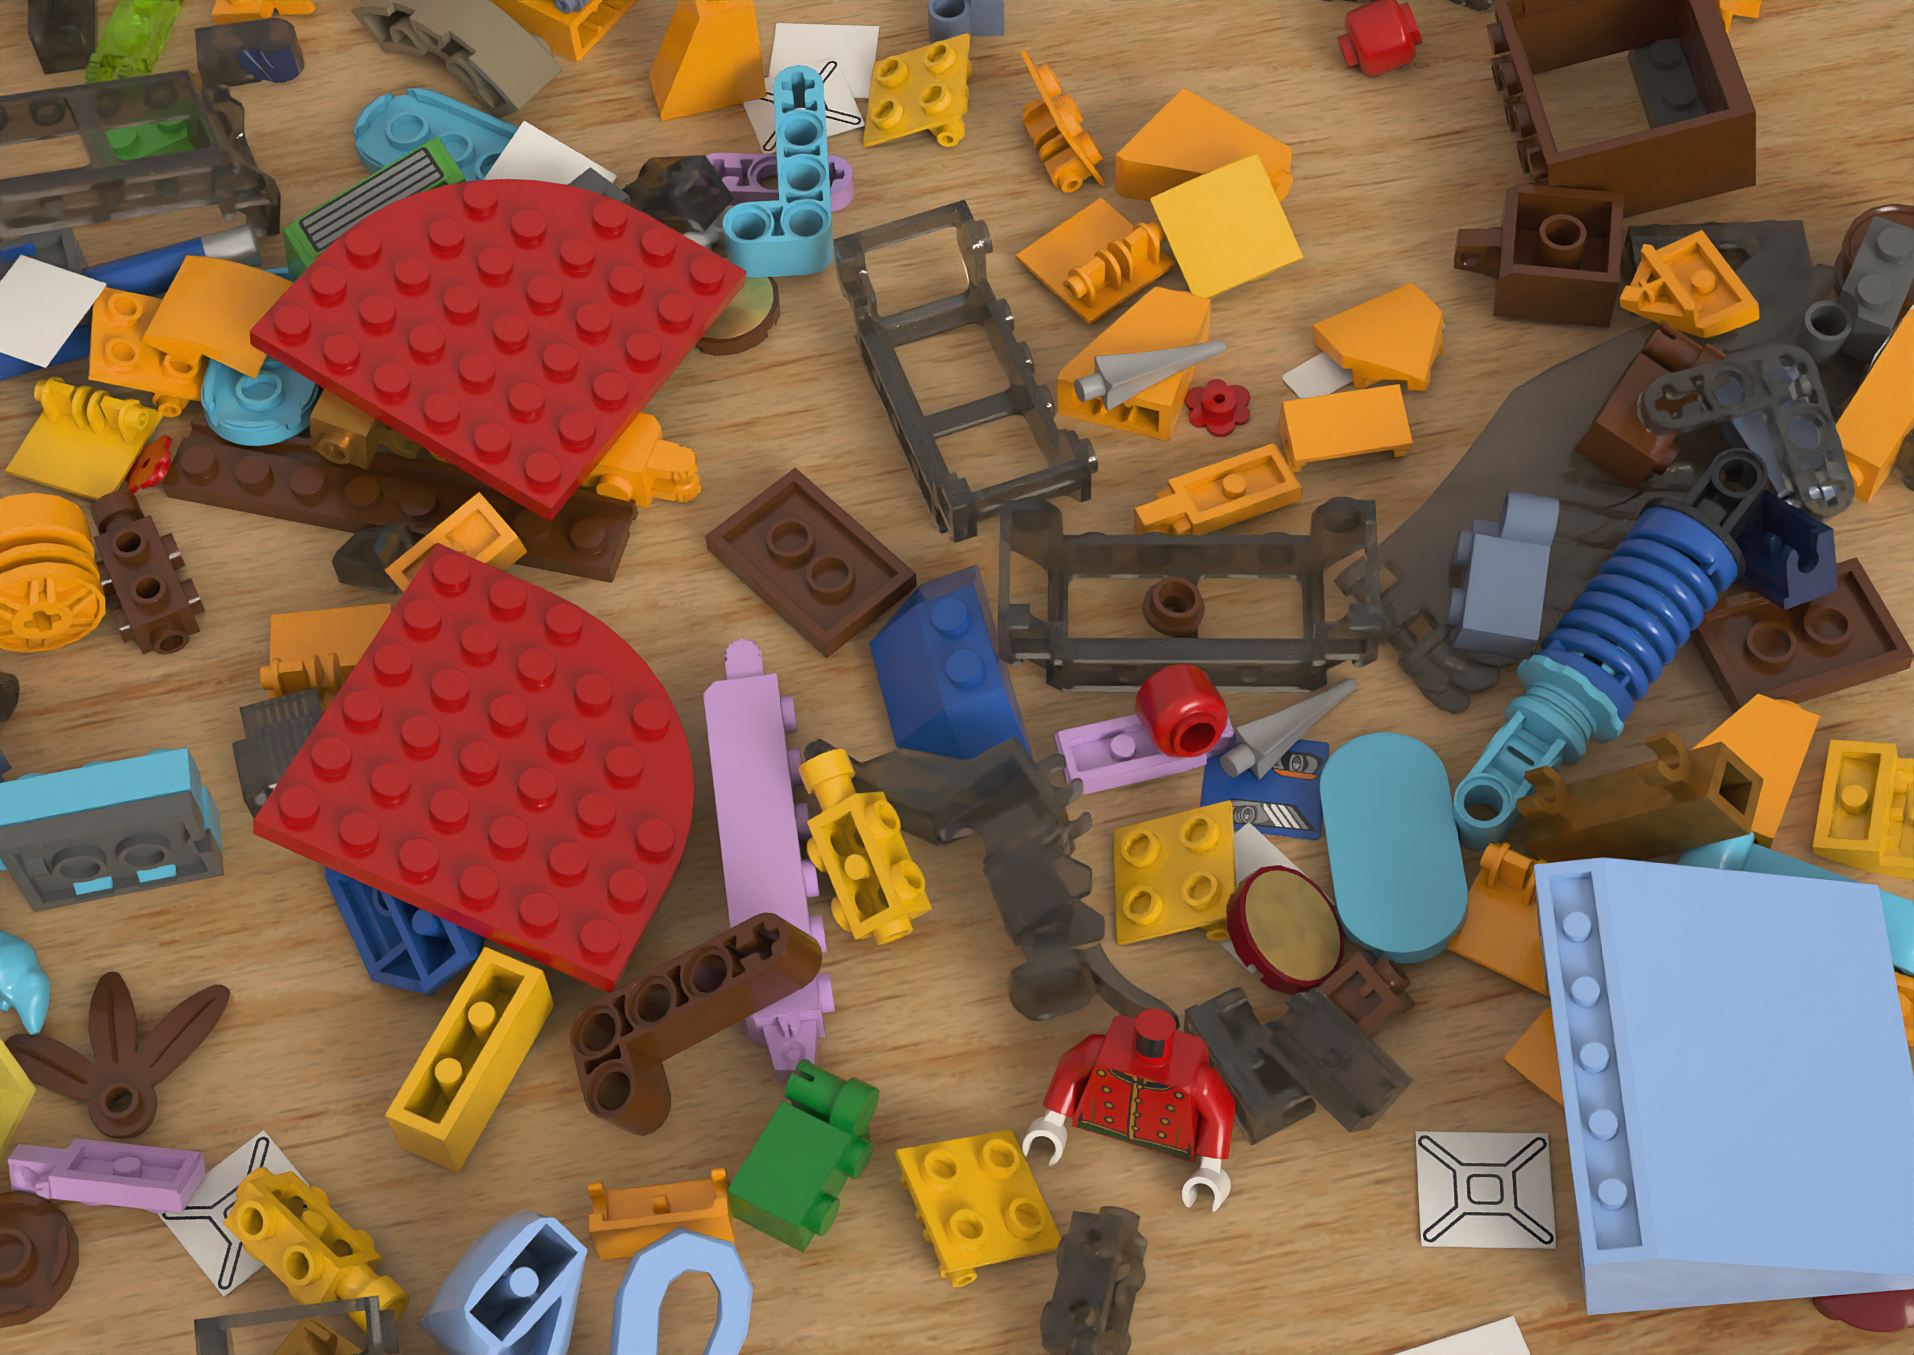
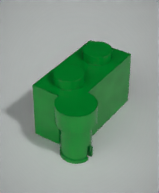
M805 1058L796 1065V1070L801 1072V1076L799 1077L792 1072L785 1088V1098L790 1100L792 1105L781 1101L727 1189L734 1218L803 1253L815 1234L823 1236L829 1230L840 1207V1199L837 1198L838 1194L849 1177L857 1179L863 1173L870 1160L874 1143L870 1140L868 1123L874 1114L880 1093L877 1087L856 1077H852L848 1081L812 1064Z

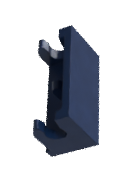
M1764 489L1756 515L1735 540L1746 561V570L1738 582L1783 610L1838 590L1833 528Z

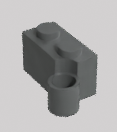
M1876 215L1873 216L1837 302L1830 300L1818 301L1812 304L1804 315L1795 339L1796 351L1804 361L1818 366L1829 365L1843 354L1871 365L1875 354L1890 336L1914 279V229ZM1816 330L1824 331V332L1830 334L1831 336L1822 335L1821 333L1817 332Z

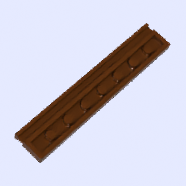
M193 417L190 423L192 427L191 433L188 438H183L171 463V467L162 482L169 498L412 545L417 544L480 492L516 533L527 551L513 564L613 583L630 537L629 529L633 520L636 521L638 515L636 501L633 499L625 501L600 495L596 492L577 489L553 520L549 522L453 465L421 459H410L400 455L377 451L368 469H364L350 463L338 464L326 459L320 453L311 449V439L299 436L263 446H247L233 443L215 433L206 419Z

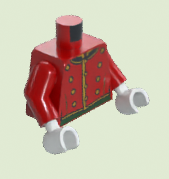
M1152 1008L1142 1011L1136 1018L1125 1015L1115 1016L1106 1035L1092 1033L1064 1052L1058 1062L1042 1103L1047 1108L1045 1116L1039 1117L1032 1122L1024 1138L1022 1146L1024 1155L1027 1156L1034 1138L1045 1136L1055 1144V1150L1048 1166L1056 1164L1061 1158L1067 1142L1068 1135L1063 1123L1066 1116L1073 1117L1072 1127L1194 1163L1197 1155L1202 1156L1200 1167L1183 1186L1182 1200L1186 1207L1190 1208L1198 1195V1183L1206 1184L1214 1192L1215 1200L1212 1212H1215L1227 1198L1231 1189L1230 1179L1227 1173L1220 1167L1222 1159H1229L1236 1102L1218 1070L1209 1064L1208 1044L1201 1037L1177 1031L1176 1022L1168 1012Z

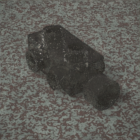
M1103 1206L1100 1208L1099 1214L1073 1211L1068 1234L1063 1235L1057 1248L1056 1264L1058 1277L1053 1298L1046 1303L1040 1322L1043 1339L1041 1346L1051 1355H1127L1131 1346V1337L1128 1329L1136 1293L1142 1288L1146 1278L1143 1262L1148 1241L1138 1231L1140 1216L1138 1214L1115 1206ZM1123 1264H1130L1128 1274L1121 1280L1116 1281L1118 1268ZM1115 1330L1112 1342L1105 1347L1101 1343L1104 1332Z

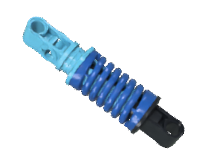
M1745 448L1724 450L1714 458L1713 462L1682 502L1670 498H1654L1649 500L1640 511L1639 519L1629 530L1623 542L1619 543L1611 554V559L1603 563L1597 572V576L1593 577L1586 585L1584 594L1577 596L1570 606V611L1563 614L1556 624V630L1548 633L1541 643V650L1533 653L1528 660L1524 659L1517 668V676L1525 690L1524 694L1513 698L1505 708L1504 715L1508 723L1504 724L1494 735L1483 751L1479 761L1455 791L1453 815L1461 844L1473 850L1484 851L1490 842L1501 844L1522 816L1515 805L1517 799L1537 793L1535 787L1524 778L1525 771L1548 766L1558 772L1562 764L1572 766L1580 761L1586 753V743L1589 739L1601 743H1607L1610 739L1616 740L1624 729V722L1634 711V702L1641 701L1649 691V684L1655 683L1663 673V666L1669 665L1677 655L1676 648L1684 646L1690 638V631L1696 630L1704 620V612L1711 611L1718 601L1717 593L1726 591L1730 585H1734L1739 581L1746 570V561L1735 540L1756 515L1768 477L1767 466L1758 454ZM1736 482L1743 485L1747 491L1734 492L1725 488L1722 484ZM1474 804H1486L1494 808L1498 816L1488 821H1480L1472 818L1466 812V809Z

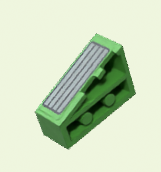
M437 136L284 227L282 230L287 266L294 281L339 236L365 217L389 204L416 193L445 185L466 182V177Z

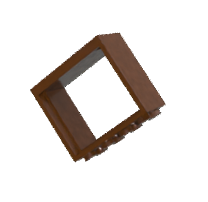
M1494 0L1496 23L1488 24L1487 32L1494 55L1499 54V57L1491 59V69L1497 91L1505 90L1506 95L1509 96V99L1503 100L1505 115L1510 132L1518 131L1520 138H1523V140L1517 141V151L1523 173H1531L1533 180L1536 181L1530 184L1625 193L1623 219L1756 185V110L1714 0ZM1678 38L1706 115L1558 153L1533 75L1651 45L1657 40Z

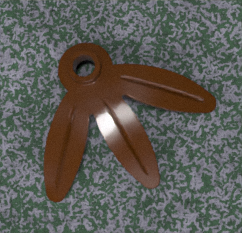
M108 972L99 979L90 1002L88 1027L90 1042L96 1059L95 1063L92 1064L76 1050L48 1037L16 1034L9 1037L4 1044L31 1081L59 1095L88 1102L91 1121L101 1133L116 1139L133 1138L145 1132L154 1120L158 1101L153 1087L165 1080L201 1045L223 1014L228 1004L230 991L226 986L213 985L187 998L159 1022L143 1044L141 1050L137 1052V1019L130 992L119 973ZM125 1095L132 1096V1102L126 1110L122 1112L111 1111V1107L117 1099Z

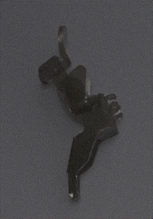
M1017 736L974 758L966 760L907 748L894 750L863 763L849 756L856 773L851 778L856 793L883 791L887 802L893 806L898 814L901 825L900 830L939 846V843L946 845L974 833H977L983 839L986 855L983 860L984 868L982 870L987 885L1004 923V929L1015 946L1018 945L1026 956L1027 963L1014 968L1007 980L1009 999L1018 1012L1029 1020L1042 1021L1082 1009L1098 994L1120 1015L1136 1018L1139 1013L1146 1009H1162L1174 1018L1176 1030H1178L1180 1023L1177 1014L1164 1002L1127 980L1110 962L1100 943L1086 949H1071L1074 946L1102 940L1105 936L1106 922L1103 915L1080 901L1092 891L1093 873L1088 865L1072 858L1071 855L1076 849L1074 840L1089 831L1093 821L1089 812L1081 813L1075 820H1068L1065 806L1073 803L1083 794L1084 785L1082 779L1074 778L1070 784L1064 787H1057L1050 783L1051 775L1055 771L1064 769L1067 766L1066 758L1063 754L1054 753L1035 763ZM818 738L805 747L804 756L806 761L837 748Z

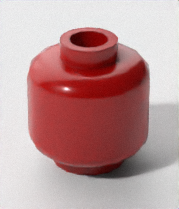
M1375 0L1351 10L1346 14L1344 20L1346 34L1337 37L1348 68L1358 64L1363 74L1370 78L1378 77L1411 63L1416 54L1415 46L1423 43L1409 4L1406 2L1399 5L1396 0Z
M1179 663L1165 666L1145 680L1136 695L1135 711L1155 748L1169 757L1192 758L1205 754L1217 744L1227 726L1228 709L1208 674L1196 665Z

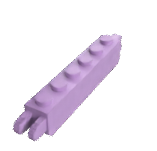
M741 638L738 641L733 640L732 644H728V649H725L724 655L727 680L714 681L703 693L730 929L755 915L765 912L775 913L815 938L821 947L822 954L827 953L822 914L810 916L807 900L809 897L820 896L816 867L810 858L802 859L800 842L808 841L812 837L807 824L809 820L807 802L795 804L793 787L805 786L798 771L799 766L802 765L800 748L788 750L786 740L787 733L798 732L793 696L780 697L777 673L765 674L762 653L759 645H755L754 640L749 641L748 638L746 640ZM830 972L817 974L814 980L804 988L743 1019L746 1037L760 1047L767 1046L777 1081H788L792 1072L800 1077L801 1072L796 1070V1065L804 1058L817 1066L818 1039L826 1038L822 1013L835 1012Z

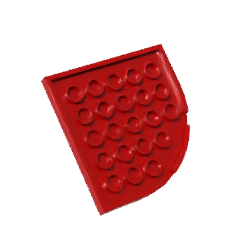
M475 180L445 185L416 193L387 205L348 229L319 255L249 331L250 344L551 522L745 285L746 271L653 217L602 194L565 184L538 180Z
M437 543L254 818L253 834L610 993L616 989L666 898L680 868L691 826L694 802L693 766L688 741L671 699L648 664L624 639L590 613L550 591Z

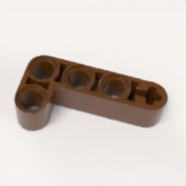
M761 913L588 1004L579 1011L573 1020L570 1030L571 1048L588 1110L596 1117L635 1135L644 1136L655 1132L663 1125L671 1108V1093L663 1061L807 986L818 974L822 963V950L817 940L775 913Z

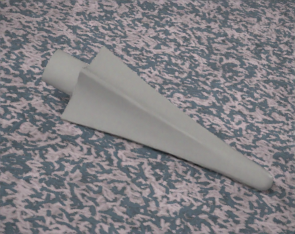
M1214 340L1166 350L1094 356L1095 373L1075 379V392L1081 402L1101 396L1106 411H1109L1152 385L1199 362L1223 353L1227 349V345L1224 340Z
M1347 678L1300 703L1235 727L1237 744L1233 749L1220 757L1223 770L1230 777L1235 778L1250 768L1256 778L1260 780L1317 721L1355 691L1357 687L1356 681L1353 678Z

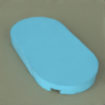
M414 88L406 89L407 95H399L393 98L391 92L378 97L368 104L355 122L354 137L356 140L355 147L362 165L371 174H374L438 136L466 177V182L484 180L519 127L436 91Z
M288 267L264 269L266 272L295 282L288 271ZM268 355L256 379L208 358L201 388V401L209 426L220 437L241 445L263 446L290 439L310 425V415L324 388Z
M1378 732L1352 739L1332 754L1325 764L1320 778L1321 808L1338 919L1345 936L1355 945L1357 942L1362 948L1369 950L1377 959L1386 954L1396 964L1428 960L1448 947V941L1455 937L1458 930L1460 933L1468 914L1467 884L1445 767L1431 748L1407 735Z

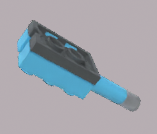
M188 748L177 750L157 749L147 753L145 756L113 762L93 761L77 769L50 774L30 773L19 777L17 780L0 783V872L6 870L10 872L34 912L224 875L219 810L207 786L201 787L200 772Z

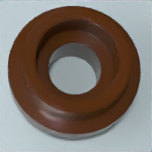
M1167 577L1154 584L1147 591L1142 609L1147 623L1153 629L1164 635L1178 637L1190 634L1199 627L1204 616L1205 606L1198 588L1191 581L1181 577ZM1166 607L1176 608L1181 613L1169 611Z

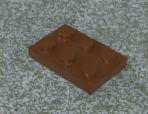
M797 468L792 469L705 536L708 551L826 658L917 587L916 573Z
M1857 557L1836 563L1838 590L1787 610H1783L1753 590L1720 599L1711 611L1704 612V620L1696 630L1690 631V636L1733 714L1757 694L1775 700L1783 699L1799 704L1910 668L1914 659V653Z

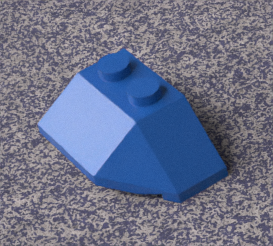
M975 564L920 584L869 643L897 748L902 753L930 768L962 782L964 786L979 794L1038 773L977 565Z
M325 866L326 881L372 981L433 996L479 957L485 937Z

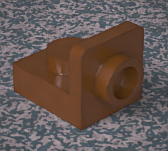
M1357 952L1299 1004L1341 1055H1349L1397 1012H1406L1415 1002L1405 991L1411 985L1409 978L1389 956L1384 954L1377 959L1372 953Z

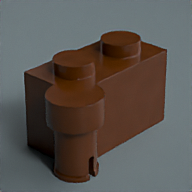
M1662 319L1647 339L1645 345L1629 362L1574 449L1633 489H1636L1651 471L1660 477L1681 449V446L1674 442L1673 439L1680 429L1688 433L1707 408L1708 402L1701 399L1700 396L1715 378L1728 356L1708 343H1705L1703 347Z

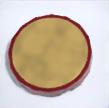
M1281 865L1261 867L1238 883L1237 891L1230 895L1226 906L1227 930L1235 952L1246 968L1253 964L1257 971L1264 975L1259 981L1271 990L1293 996L1314 991L1340 968L1344 955L1343 929L1334 906L1317 884L1300 871Z

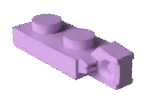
M1137 714L1067 729L1054 734L1055 746L1070 798L1190 771L1193 768L1207 764V758L1228 752L1234 748V731L1229 715L1227 726L1217 744L1205 754L1192 758L1169 757L1157 750Z
M74 1138L69 1147L65 1149L18 1144L8 1158L11 1192L23 1191L37 1194L47 1199L78 1201L89 1206L104 1204L140 1208L152 1213H182L206 1175L205 1159L201 1152Z

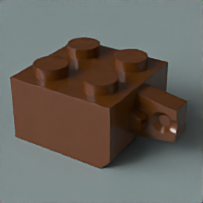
M1519 183L1506 190L1500 227L1458 230L1455 244L1454 269L1480 273L1496 279L1493 316L1610 327L1620 282L1625 193Z

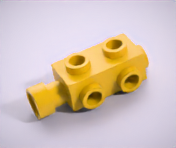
M845 749L828 751L806 761L799 766L798 771L807 793L816 795L822 813L807 821L813 836L807 842V852L816 868L822 872H828L837 894L831 901V910L835 920L844 930L852 932L855 940L874 937L877 945H883L908 935L914 930L910 921L932 910V907L925 893L924 876L919 867L912 861L900 833L901 825L897 812L887 802L883 791L856 793L851 780L856 773Z
M266 1167L255 1169L243 1179L236 1190L237 1200L223 1224L243 1243L245 1251L252 1258L264 1263L288 1287L290 1295L297 1302L309 1307L313 1312L346 1303L350 1307L349 1317L369 1337L381 1335L399 1320L408 1307L410 1295L389 1275L380 1277L375 1272L382 1256L375 1251L372 1237L363 1229H352L332 1210L329 1199L321 1188L313 1185L307 1186L293 1171L273 1175ZM303 1201L307 1206L306 1211L303 1210ZM348 1244L351 1246L353 1254L349 1255L348 1253Z

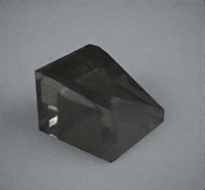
M393 523L358 530L336 551L332 559L339 583L396 594L398 586L385 572V569L415 545L410 526L405 523Z

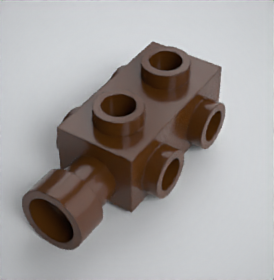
M116 491L102 496L91 508V516L100 534L93 538L102 557V560L95 563L99 568L100 583L103 586L105 597L117 593L121 606L111 609V613L124 643L136 639L143 654L153 650L164 655L175 653L188 644L190 635L200 632L194 615L204 612L205 609L192 579L189 578L179 582L174 570L186 565L172 533L159 536L151 515L144 517L139 502L133 493Z

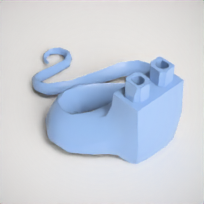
M521 1211L499 1220L472 1243L444 1280L418 1325L447 1355H566L588 1250L554 1217L535 1212ZM678 1227L636 1252L615 1296L610 1355H658L661 1306L668 1285L685 1272H707L718 1291L717 1321L703 1355H738L748 1334L753 1286L734 1243Z

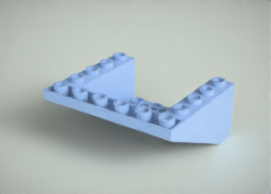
M1604 857L1535 864L1534 876L1538 931L1545 986L1550 994L1576 1200L1578 1247L1587 1315L1914 1289V1076L1878 885Z

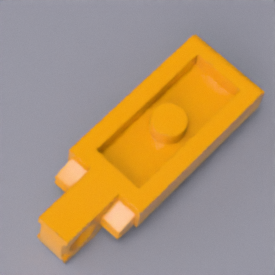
M1272 443L1169 479L1167 488L1155 494V501L1134 508L1133 529L1142 546L1169 540L1173 535L1177 541L1188 540L1190 537L1193 539L1301 500L1302 487L1277 445Z

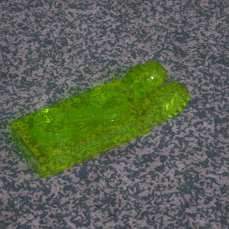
M119 0L96 52L92 53L89 65H87L85 70L86 74L84 77L88 91L100 94L105 92L115 70L119 69L116 80L118 92L121 96L134 98L139 93V88H141L147 73H152L184 0Z

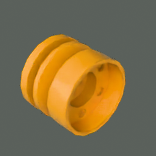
M28 493L0 499V648L6 651L34 653L55 650L79 641L97 628L106 613L103 586L100 583L99 568L95 563L94 545L87 516L77 504L57 495Z

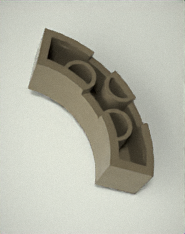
M362 0L351 10L385 53L402 51L422 57L430 51L445 59L448 73L474 94L491 114L498 119L518 111L562 71L553 60V52L543 38L536 34H529L519 23L490 0Z

